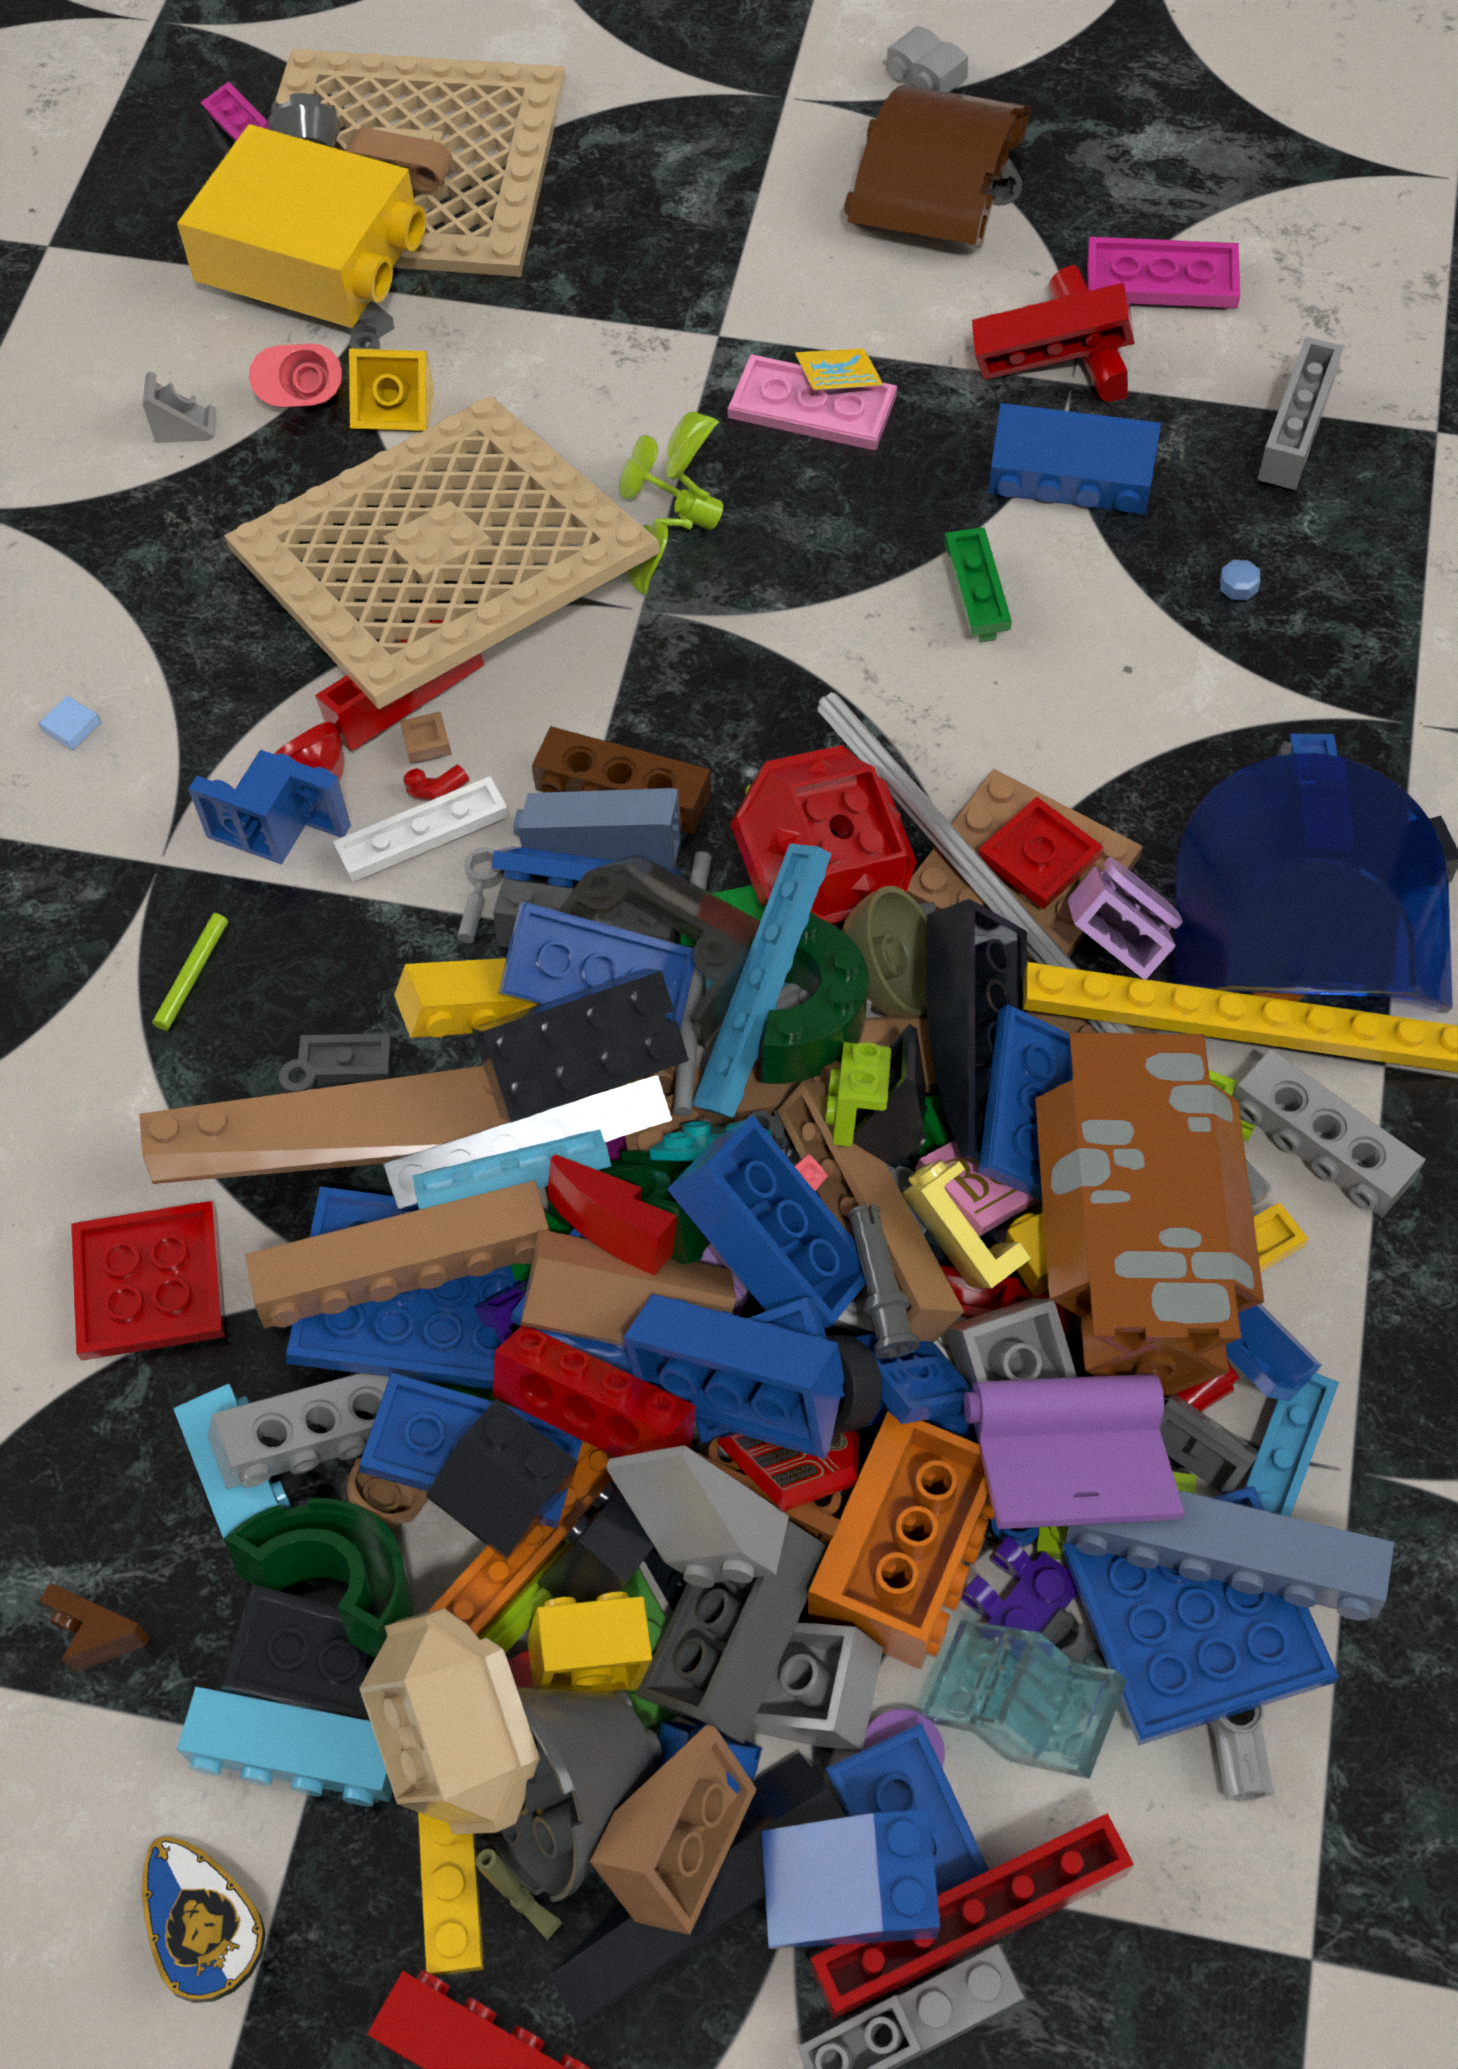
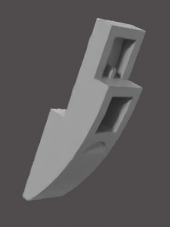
M996 1944L900 1996L895 1995L798 2046L797 2049L806 2069H895L980 2025L979 2023L1025 2000L1026 1996L1001 1945Z

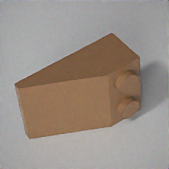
M706 1725L613 1813L590 1860L591 1864L637 1923L688 1935L691 1934L756 1792V1787L715 1726ZM726 1771L740 1786L739 1793H735L727 1784Z

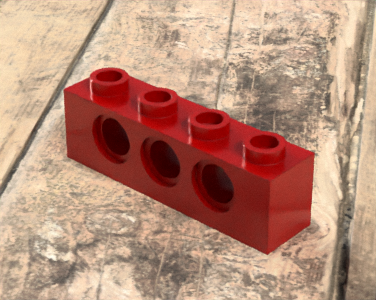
M521 1326L495 1350L493 1397L615 1457L684 1445L691 1449L696 1405L532 1327Z

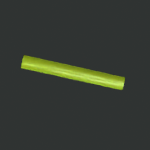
M216 913L212 914L152 1021L153 1025L164 1031L169 1030L228 924V920L224 916Z

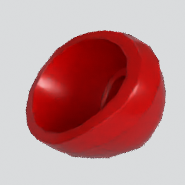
M325 722L312 727L280 747L274 753L275 755L285 754L296 762L312 768H325L337 776L338 781L342 777L344 767L343 744L339 738L340 731L332 722Z

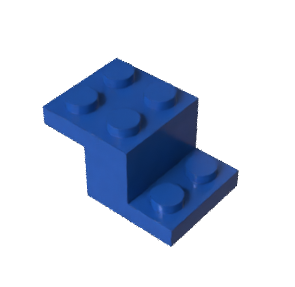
M260 749L235 789L224 781H211L200 776H196L188 788L207 838L281 865L305 826L340 838L344 837L351 827L338 777L325 768L309 767L296 762L285 754L275 755Z
M876 1334L855 1336V1338L866 1344L874 1355L882 1376V1399L875 1417L865 1427L882 1424L888 1411L901 1424L964 1412V1395L966 1392H972V1387L934 1342L920 1341V1347L908 1355L882 1359L878 1358L874 1351V1346L877 1343ZM843 1382L842 1388L845 1394V1382ZM845 1397L840 1398L838 1406L839 1413L842 1410Z

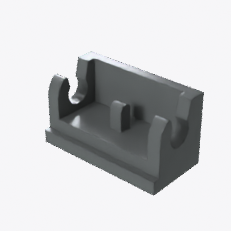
M1176 1394L1171 1395L1165 1404L1160 1432L1167 1455L1219 1490L1218 1492L1221 1494L1233 1492L1257 1458L1258 1450Z

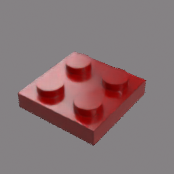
M1036 796L979 848L978 855L994 872L1044 910L1102 856L1104 846Z

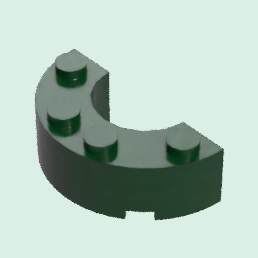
M812 912L809 913L808 924L802 932L793 956L792 967L784 981L796 984L808 992L811 998L805 1003L789 1009L769 1010L763 1044L762 1083L764 1084L794 1083L822 1075V1068L836 1060L839 1063L842 1062L844 1042L858 1044L864 1032L869 974L865 958L858 946L847 934Z
M650 1150L621 1151L622 1160L610 1161V1167L599 1170L642 1187V1202L677 1215L674 1249L670 1259H674L680 1264H690L702 1259L703 1252L710 1245L709 1240L667 1190L694 1161L650 1159ZM548 1186L545 1187L546 1196L548 1194ZM547 1198L550 1215L561 1219L574 1229Z
M326 1498L308 1499V1505L286 1510H283L282 1504L247 1519L224 1538L237 1575L253 1585L282 1592L289 1585L308 1578L329 1577L346 1583L349 1586L348 1591L339 1603L338 1609L349 1642L374 1658L377 1657L388 1637L384 1626L413 1616L414 1599L412 1588L396 1538L380 1518L356 1504Z

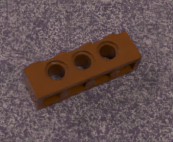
M550 726L532 764L535 789L542 793L678 789L681 831L695 834L711 796L710 769Z

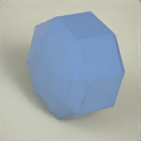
M1232 560L1222 568L1220 591L1230 599L1248 600L1258 592L1260 569L1249 560Z

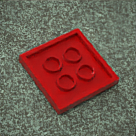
M213 1201L71 1223L76 1354L81 1361L225 1337L217 1214Z

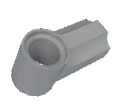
M1263 1705L1244 1712L1247 1717V1725H1235L1227 1718H1219L1217 1721L1208 1723L1212 1734L1215 1736L1225 1800H1235L1236 1802L1254 1801L1270 1797L1274 1793L1261 1723L1264 1717Z

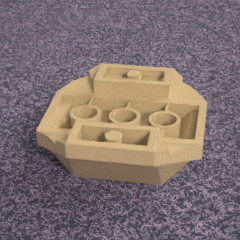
M446 1609L404 1618L384 1626L388 1637L359 1689L397 1804L448 1823L452 1834L494 1833L516 1824L525 1800L526 1782L528 1779L533 1778L540 1756L504 1649L488 1638L479 1640L465 1622Z

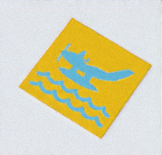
M864 348L795 352L813 390L884 386Z

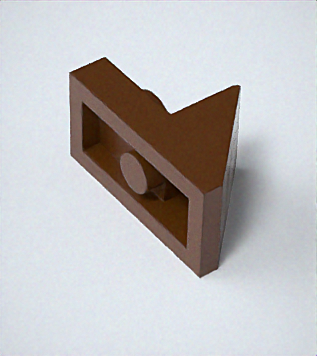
M52 1583L48 1585L40 1599V1603L52 1614L49 1622L75 1635L62 1658V1661L74 1672L143 1648L150 1639V1636L138 1623Z

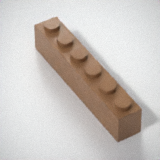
M802 1081L777 1112L800 1158L802 1159L810 1154L827 1173L828 1177L817 1189L821 1200L854 1241L855 1238L851 1222L848 1219V1212L857 1206L866 1204L867 1211L870 1213L869 1206L871 1204L878 1205L898 1289L903 1291L909 1298L910 1306L906 1311L912 1334L917 1335L919 1341L935 1342L963 1314L962 1306L886 1163L854 1143L852 1147L833 1145L835 1125L825 1124L829 1084Z
M536 1180L255 1251L245 1254L254 1305L264 1329L272 1326L287 1327L297 1323L300 1319L323 1313L337 1314L353 1305L369 1301H387L400 1293L419 1288H437L446 1281L469 1275L474 1277L484 1276L496 1268L516 1263L530 1264L532 1263L538 1229L549 1231Z

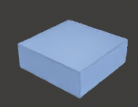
M66 696L39 722L42 732L71 750H74L101 724L98 714L69 696Z

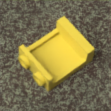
M940 1160L935 1164L932 1162L926 1164L908 1178L912 1186L905 1190L902 1195L969 1287L993 1288L1031 1259L1020 1242L996 1243L987 1249L945 1191V1185L965 1170L960 1161L944 1164Z

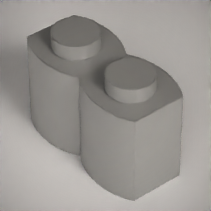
M917 26L887 48V69L895 79L901 80L906 84H913L919 88L950 92L968 78V56L956 45L949 42H941L933 32Z

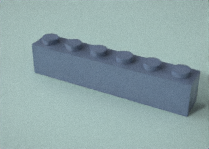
M1180 1490L1178 1492L1185 1512L1183 1520L1068 1526L1065 1543H1073L1079 1551L1089 1555L1102 1556L1110 1553L1122 1557L1125 1556L1129 1563L1141 1568L1151 1569L1161 1565L1179 1570L1181 1576L1190 1580L1208 1581L1211 1578L1231 1583L1235 1590L1247 1594H1260L1265 1591L1284 1596L1286 1602L1299 1607L1321 1605L1337 1609L1339 1615L1352 1620L1377 1619L1387 1599L1394 1542Z

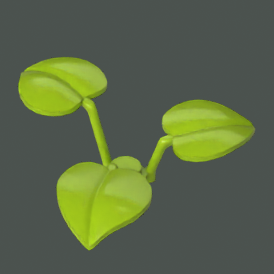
M688 412L680 419L668 442L666 450L669 457L666 463L667 476L672 480L678 478L690 489L689 491L686 489L680 491L649 473L658 456L657 442L649 435H642L638 438L632 450V457L628 459L619 480V493L623 498L629 500L634 498L641 490L644 481L647 480L677 497L674 509L681 518H657L652 526L647 524L643 526L658 539L660 553L627 571L630 582L642 594L648 595L649 581L666 547L668 540L667 526H682L690 530L692 525L695 524L706 530H712L721 518L723 511L722 501L709 496V492L700 489L683 473L705 439L719 423L717 419L697 412Z

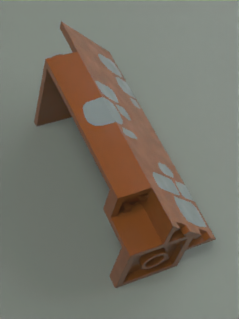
M1069 1032L1073 1080L1063 1083L1055 1089L1035 1098L1049 1299L1081 1317L1085 1371L1094 1376L1156 1374L1160 1379L1165 1398L1229 1373L1226 1344L1241 1338L1238 1313L1264 1303L1239 1101L1210 1082L1204 1034Z

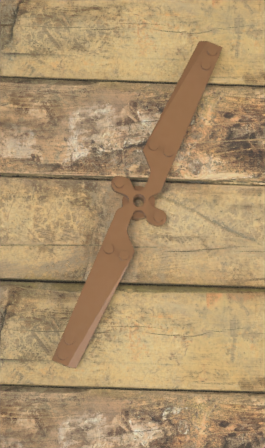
M1030 1010L1027 1012V1014L1067 1033H1099L1085 1018ZM928 1015L916 1018L892 1016L866 1018L864 1032L859 1043L870 1042L878 1046L889 1047L909 1024L917 1028L926 1080V1093L938 1092L939 1087L936 1080L929 1039ZM1129 1025L1135 1033L1157 1034L1156 1029ZM762 1056L752 1067L744 1088L743 1099L737 1107L734 1118L706 1112L695 1106H692V1113L688 1116L674 1114L673 1105L677 1065L602 1092L658 1075L663 1093L667 1095L665 1099L672 1120L625 1135L626 1150H650L651 1147L663 1141L664 1135L683 1129L682 1124L686 1122L702 1121L705 1118L716 1123L745 1120L754 1111H765L773 1116L802 1081L787 1084L762 1083ZM836 1060L822 1068V1075L804 1081L830 1084L831 1068L841 1069V1063ZM484 1066L139 1114L142 1155L152 1184L383 1164L510 1123L499 1115ZM695 1066L693 1101L703 1077L702 1072L697 1066Z

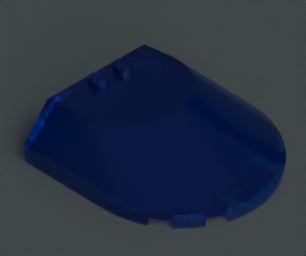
M1293 753L1264 759L1240 769L1219 783L1203 799L1187 824L1176 860L1175 909L1179 912L1183 923L1177 929L1174 928V943L1176 945L1174 947V984L1234 993L1267 992L1388 997L1421 1002L1436 1007L1438 1013H1448L1452 1009L1447 862L1442 844L1430 819L1419 804L1404 789L1380 772L1346 758L1328 754Z

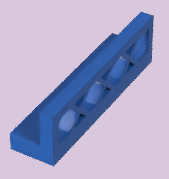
M1262 1304L1239 1312L1241 1338L1226 1344L1227 1357L1266 1397L1290 1401L1320 1369L1322 1364Z

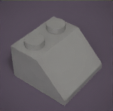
M1033 1297L952 1324L945 1331L956 1369L971 1387H973L975 1382L1077 1377L1056 1304L1050 1299Z

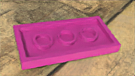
M1089 237L1087 287L1090 291L1124 282L1128 301L1131 304L1238 308L1240 301L1239 243Z

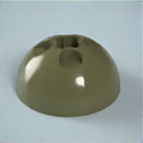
M894 886L882 887L864 897L854 907L847 917L842 931L855 942L865 958L869 974L867 998L872 1002L871 1009L884 1015L898 1018H916L927 1015L925 985L927 916L919 904L904 890Z

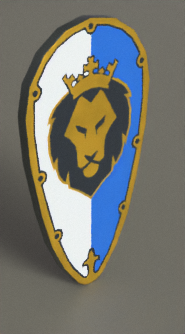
M169 1836L156 1839L147 1851L143 1867L141 1891L144 1919L153 1958L162 1981L176 1997L192 2003L215 2002L235 1992L253 1974L263 1955L266 1936L261 1915L241 1886L220 1864L202 1849L184 1840Z

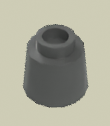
M1009 158L1000 180H992L988 194L994 197L993 205H1007L1018 198L1022 191L1023 182Z

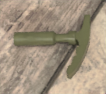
M485 1849L478 1854L476 1858L477 1870L504 1897L508 1898L514 1909L519 1913H523L548 1940L562 1922L539 1905L527 1888L521 1887L520 1880L495 1851Z

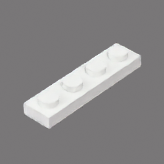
M489 776L332 842L351 883L503 820L509 817L507 805Z

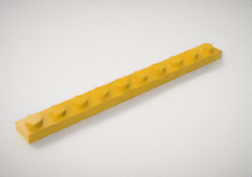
M1027 962L1023 973V1010L1187 1034H1204L1208 1037L1458 1073V1025Z

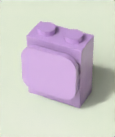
M1109 857L1104 863L1105 869L1102 871L1095 866L1068 897L1067 902L1074 924L1146 980L1176 946L1169 930L1172 927L1177 929L1183 921L1179 912L1166 899L1120 862Z

